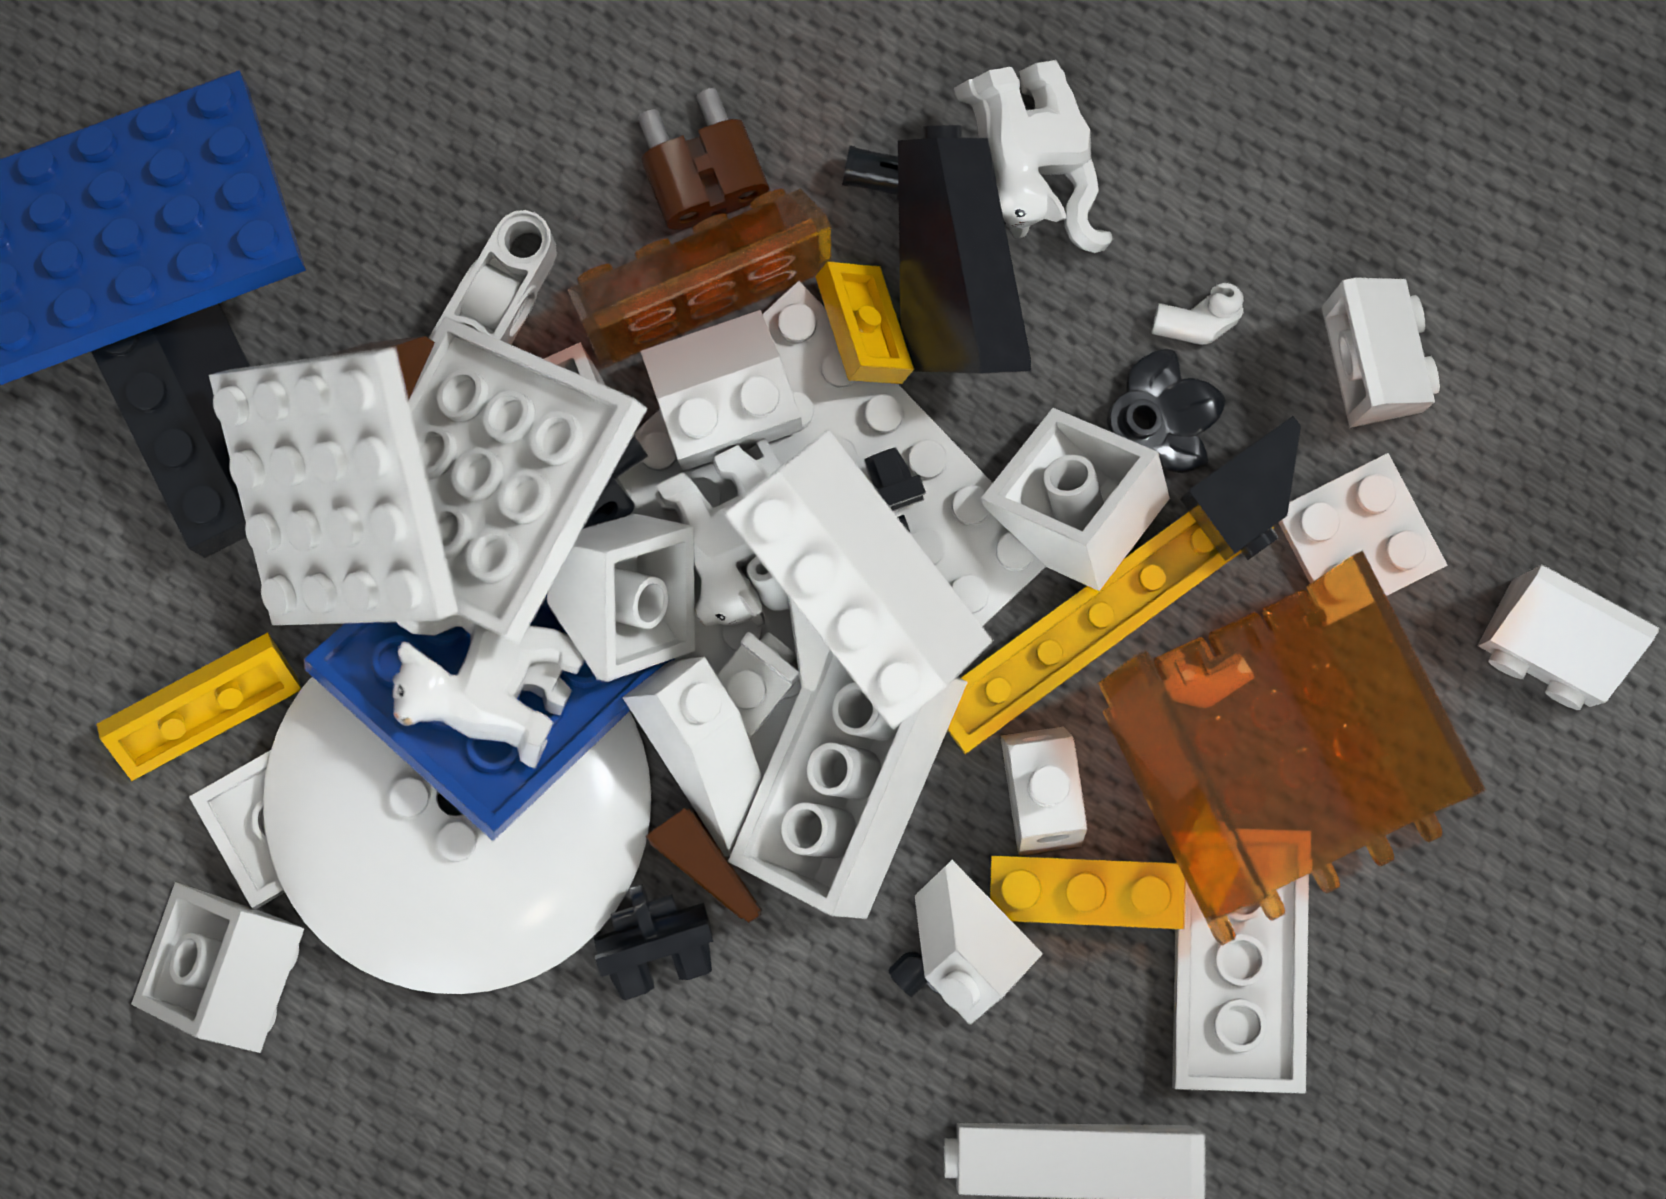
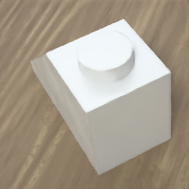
M953 860L915 895L924 976L941 994L944 1001L971 1025L1003 998L1043 953Z

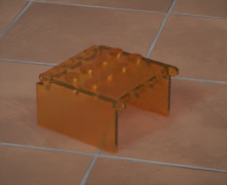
M1363 551L1350 556L1307 585L1308 592L1302 589L1263 607V617L1270 632L1261 616L1257 612H1252L1209 632V641L1217 657H1214L1207 642L1202 637H1198L1155 657L1154 664L1147 650L1137 654L1098 682L1109 705L1108 708L1102 711L1215 940L1222 946L1235 940V932L1227 915L1259 903L1266 917L1273 921L1285 915V907L1277 889L1312 872L1320 889L1324 893H1329L1340 887L1339 877L1331 862L1366 846L1374 862L1378 866H1384L1394 860V852L1386 835L1414 822L1421 837L1426 842H1432L1443 834L1441 825L1434 812L1486 791Z

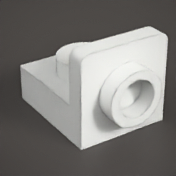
M747 632L740 641L741 646L717 674L718 679L739 710L746 732L751 737L754 736L799 679V671L791 666L796 659V654L769 632L761 640Z

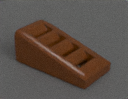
M684 808L645 836L655 849L740 919H745L749 923L762 915V908L693 810Z

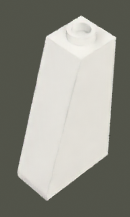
M957 1123V1138H944V1178H956V1189L959 1195L1067 1199H1205V1135L1190 1125Z

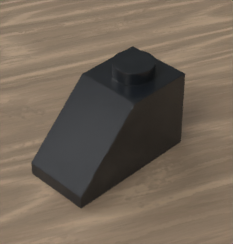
M1294 416L1190 488L1180 499L1225 561L1239 551L1249 560L1279 539L1273 527L1288 514L1301 425Z

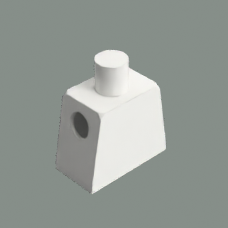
M1064 727L1000 736L1018 856L1082 847L1087 824L1073 736Z

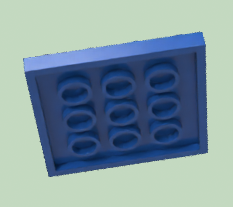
M546 594L530 625L552 628L567 634L548 605ZM397 622L344 623L304 659L305 670L485 835L494 841L630 711L622 697L671 660L608 682L597 679L586 661L581 665L577 674L562 670L560 678L568 685L572 692L561 715L548 712L544 707L542 697L531 691L522 690L517 699L528 708L547 716L553 722L546 738L548 740L547 745L535 768L521 762L518 748L508 742L470 738L442 721H419L412 725H403L395 718L393 714L395 702L393 689L395 684L392 679L400 672L403 664L398 654L402 642L412 645L450 675H458L465 662L471 643V635L461 626H456L436 635L413 634Z

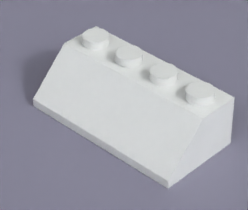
M830 430L823 433L723 512L892 729L946 688L993 641Z
M829 650L816 692L803 687L800 689L728 862L831 916L867 919L967 685V681L956 677L946 688L892 729L833 652Z

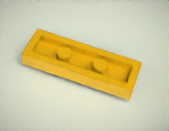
M267 632L102 720L96 725L100 740L130 780L133 781L298 693L302 688L294 670Z
M991 856L990 899L1011 921L1185 929L1187 864Z

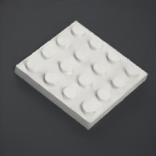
M444 316L432 338L435 344L408 404L459 612L457 614L519 645L647 408L632 397Z
M395 348L229 369L209 375L214 394V410L221 422L230 457V473L237 485L246 521V537L253 548L262 584L261 596L264 605L268 609L272 625L441 620L459 613Z

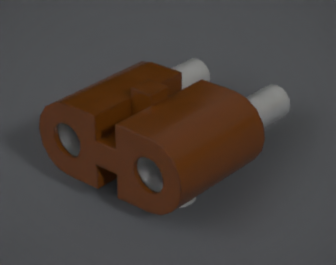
M715 88L703 90L696 97L708 125L698 130L699 136L685 141L682 135L670 140L658 110H648L638 117L650 148L642 156L641 162L665 223L672 230L689 228L713 219L712 212L723 208L726 209L727 213L758 202L769 193L770 187L742 120L728 119Z

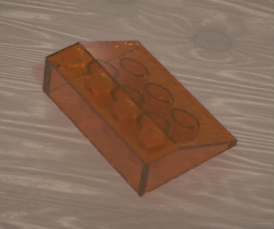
M801 188L786 194L784 189H776L757 197L750 203L751 210L731 219L728 218L727 214H718L701 221L693 227L694 235L673 244H671L669 239H660L640 248L635 253L636 260L613 269L611 264H603L582 273L577 278L578 285L567 290L602 369L641 353L640 351L665 343L787 290L798 281L803 283L814 278L827 261L832 262L831 225L826 214Z

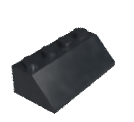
M215 304L91 351L188 548L206 558L246 538V521L237 485L230 473V457L221 422L214 410V394L209 375L229 369L251 366L220 304Z

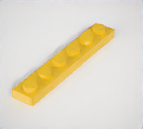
M1187 512L1124 558L1100 591L1089 586L1084 587L962 676L960 679L967 681V685L947 731L966 755L1242 552H1237L1225 561L1190 512Z

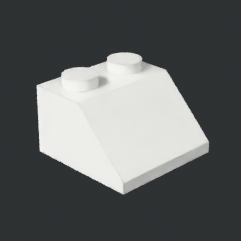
M1351 278L1342 280L1323 304L1322 312L1349 427L1423 413L1435 403L1433 394L1439 392L1440 383L1434 359L1432 356L1424 357L1419 333L1425 330V317L1419 297L1417 295L1410 296L1406 279Z
M761 310L640 351L682 472L712 462L715 456L736 445H739L744 451L754 447L756 442L765 438L770 442L803 430L800 411L782 360Z
M1055 408L1051 409L981 497L983 507L1047 568L1098 591L1104 586L1170 499L1157 451Z
M633 514L581 529L547 592V603L597 679L608 682L695 651L694 526Z
M1541 565L1511 581L1477 646L1492 654L1488 662L1496 669L1518 679H1523L1526 673L1549 684L1545 693L1550 698L1569 708L1581 710L1583 704L1592 707L1607 702L1652 643L1660 628Z
M175 882L131 1005L196 1038L261 1053L267 1033L275 1023L277 1005L289 971L297 961L299 943L304 928L260 910L252 909L251 907Z

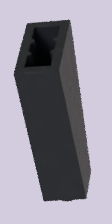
M960 125L923 126L922 139L898 140L901 331L914 368L913 372L983 374L1031 371L1029 345L988 138H962V126Z

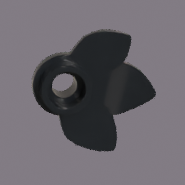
M1161 349L1143 357L1130 369L1127 377L1126 393L1115 400L1109 409L1107 416L1108 431L1157 451L1161 465L1166 470L1180 473L1193 471L1208 463L1207 451L1198 435L1208 430L1219 420L1224 410L1225 397L1209 382L1195 378L1182 379L1175 351ZM1134 411L1141 412L1147 417L1149 421L1148 429H1141L1135 424L1133 420Z

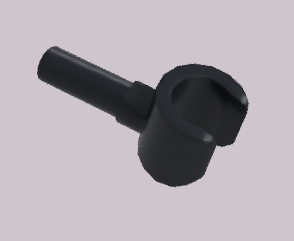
M910 951L903 954L888 970L892 980L911 998L925 984L935 993L940 994L926 980L922 955L917 952Z

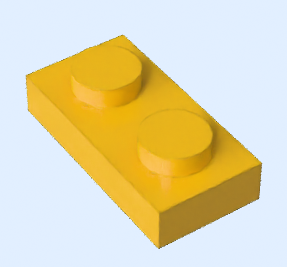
M827 261L815 277L847 379L849 381L902 384L913 372L914 368L880 266Z

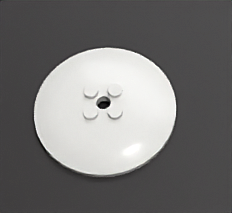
M313 677L302 687L287 710L277 731L268 759L263 798L265 834L276 874L289 901L315 935L341 958L381 980L413 990L438 994L488 992L519 984L561 964L588 943L611 918V913L617 910L637 873L646 846L647 838L645 836L648 834L651 812L649 767L642 739L630 711L494 841L485 835L465 815L452 816L444 813L438 803L439 792Z

